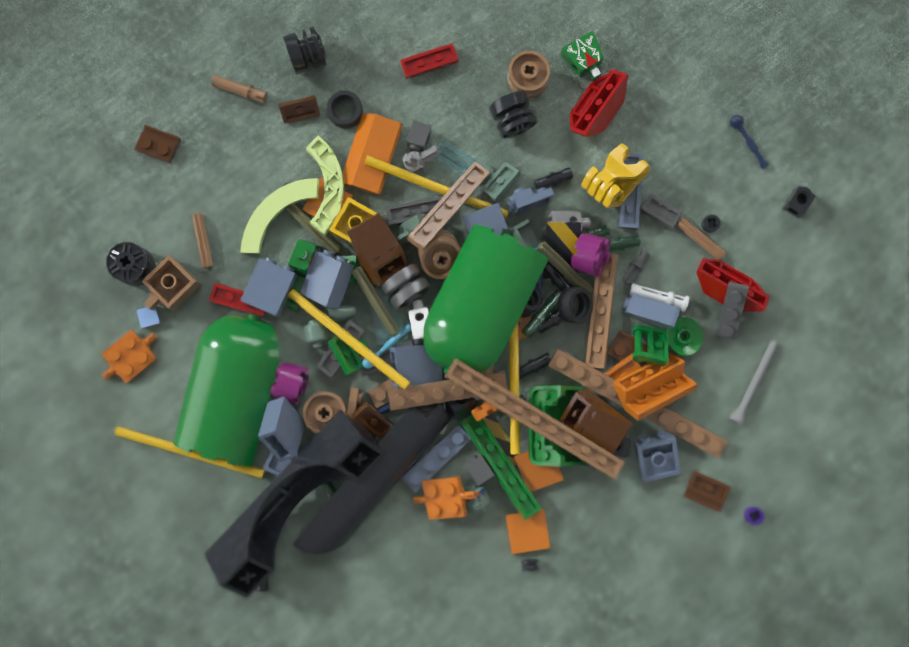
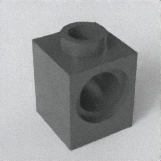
M413 120L406 140L410 150L425 151L432 132L431 125Z
M475 454L466 460L468 464L465 467L478 486L494 476L482 455L478 457Z

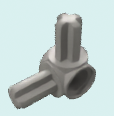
M432 146L422 153L418 151L407 153L402 160L409 172L419 174L425 170V163L439 156L440 152L436 146Z

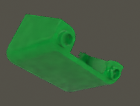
M535 386L529 393V404L559 422L575 393L588 387ZM529 428V460L532 464L541 466H588L586 462Z

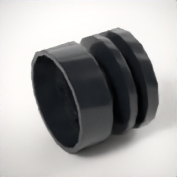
M314 26L309 28L311 37L307 36L305 29L302 30V40H299L296 33L283 36L296 75L308 71L307 62L311 61L314 68H318L315 60L318 58L322 66L327 65L326 52L321 37L316 32Z
M524 91L507 94L489 106L493 120L500 121L497 124V129L501 130L499 134L502 139L521 135L533 128L538 122L537 118L533 116L534 111L527 109L530 102Z
M133 242L116 244L110 249L106 257V267L109 274L130 286L144 285L143 279L156 267L152 254Z

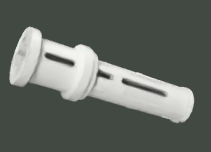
M632 283L629 295L635 294L681 308V312L684 313L689 302V296H679L672 291L667 293L634 283Z

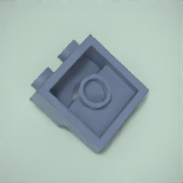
M521 187L516 189L511 197H508L509 201L507 204L510 212H514L515 216L550 204L554 193L552 188L546 189L543 187L536 190L535 194H533L530 187L527 189Z
M661 431L655 437L643 435L634 441L636 458L639 462L643 482L681 474L676 438L672 433Z

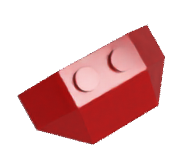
M612 69L608 74L590 83L569 113L570 130L584 137L603 133L625 101L628 74Z
M702 258L696 274L704 294L724 305L729 282L746 285L749 288L743 312H764L766 310L770 296L764 293L763 289L754 279L721 260Z

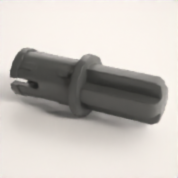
M642 248L639 249L636 257L629 263L630 266L622 278L624 283L632 284L638 273L642 272V267L650 256L648 251Z

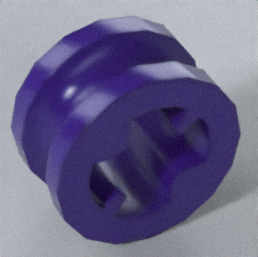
M751 506L745 510L744 518L748 523L758 525L763 522L764 513L760 508ZM755 510H756V511H757L756 514H758V518H754V520L752 521V520H751L752 517H750V513H754Z

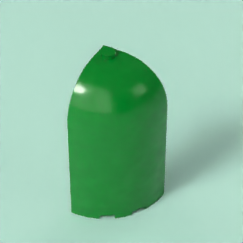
M473 225L427 315L424 325L423 339L425 349L431 360L444 369L443 373L446 374L455 359L480 374L487 371L499 359L549 259L531 246L526 248L518 244L517 238L506 233L500 236L493 233L494 229Z
M249 313L248 316L235 314L222 317L212 323L201 336L173 442L176 447L188 453H191L192 450L201 453L200 457L215 461L216 458L228 460V464L252 467L259 441V431L267 403L270 399L279 362V343L275 330L269 323L261 320L260 315Z

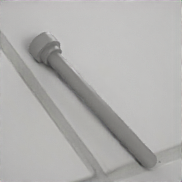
M776 341L770 342L738 410L735 409L731 413L730 421L741 426L744 425L747 419L745 412L778 345Z

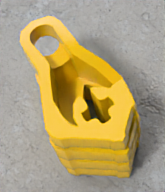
M623 143L618 145L608 155L605 167L601 172L593 166L586 173L581 183V186L588 190L589 195L607 208L621 206L650 171L651 165L645 160H641L637 164L626 165L624 163L629 156V147Z

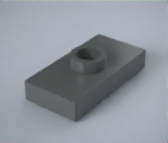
M651 193L640 211L671 230L674 229L683 214Z

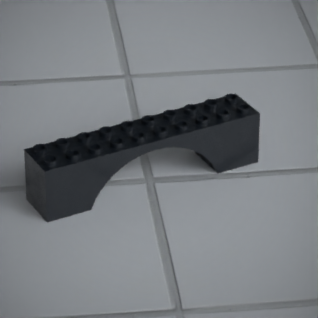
M340 410L204 553L220 587L248 598L275 570V551L281 530L298 503L311 491L325 483L341 479L358 482L377 463L385 452L365 426Z

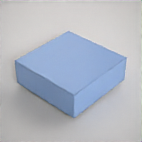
M147 307L137 310L142 329L162 324L157 307L153 310H149Z

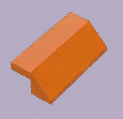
M362 113L342 173L344 186L357 187L366 193L381 194L387 173L368 166L364 162L367 155L389 164L391 163L403 126L402 123L377 114Z
M673 352L668 354L669 362L666 366L649 363L613 381V386L625 411L637 421L697 390V383L684 374L685 361Z

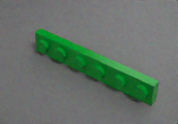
M473 415L462 420L460 423L524 521L540 511L542 508L484 420L476 421Z

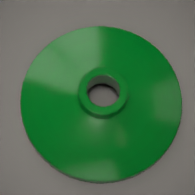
M681 317L676 320L674 327L668 329L667 341L675 353L683 356L692 355L702 345L703 332L700 325L694 319ZM681 333L684 335L683 340L680 338Z

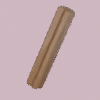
M196 213L192 215L201 264L203 268L213 267V261L203 214Z
M682 218L676 226L717 260H720L726 252L685 218Z

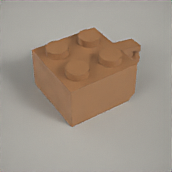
M168 255L142 281L150 290V297L144 305L149 310H153L158 305H165L168 309L175 311L202 284L176 258Z

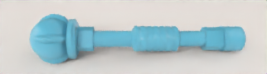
M406 324L395 337L390 338L375 354L379 357L386 350H389L390 347H393L398 342L397 340L412 330L411 326ZM364 358L362 362L364 368H373L374 365Z

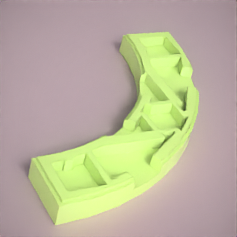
M318 135L306 147V151L316 160L323 173L324 199L310 224L326 236L342 207L344 181L340 164L334 152Z
M304 179L289 183L265 198L247 223L241 242L240 253L261 254L263 239L270 222L287 206L299 201L318 198L319 179Z

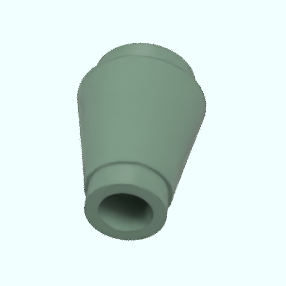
M340 305L339 309L327 307L328 317L336 323L356 317L355 306Z

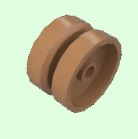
M535 51L518 53L511 60L508 69L507 80L511 92L524 91L528 99L540 96L545 91L550 76V66L547 59Z
M441 230L423 251L418 248L423 270L433 278H447L461 248L458 240L452 233Z
M318 392L306 401L303 408V420L310 430L318 434L340 410L347 413L348 407L345 401L337 394ZM326 410L329 411L330 414L329 416L325 417L323 415V412Z

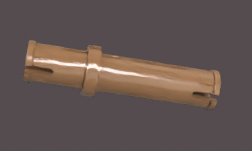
M216 74L212 77L211 81H215L211 82L213 87L241 95L247 100L253 99L263 104L267 101L268 97L265 96H268V92L253 88L250 84L244 85Z

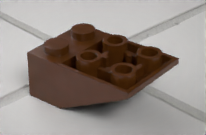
M380 213L373 215L348 230L360 265L371 283L380 286L394 274L409 266L403 249Z
M588 388L575 393L559 420L563 425L611 454L616 452L633 423Z

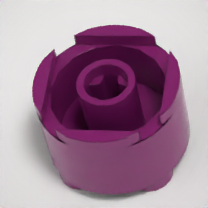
M581 234L574 249H577L576 256L572 255V268L601 277L605 263H609L611 259V252H608L611 241L592 234Z
M285 362L282 366L279 365L276 370L277 382L273 384L270 394L275 399L285 397L289 403L299 405L302 400H298L300 395L304 396L309 380V375L306 372L310 371V369L290 362Z

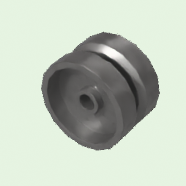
M416 264L403 268L381 286L387 296L394 295L391 303L396 310L417 300L431 287L426 278L418 279L421 271Z

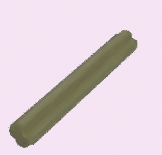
M294 203L284 208L329 251L334 252L335 255L341 251L340 246L327 234L324 236L310 224L311 219Z
M541 242L537 250L548 257V261L575 287L585 288L591 294L593 287L546 242Z
M361 266L355 268L352 274L389 335H395L399 332L397 324Z

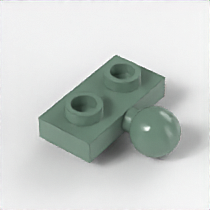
M506 161L496 173L491 165H484L482 167L490 173L486 178L489 181L481 190L485 195L497 202L521 175L520 171Z

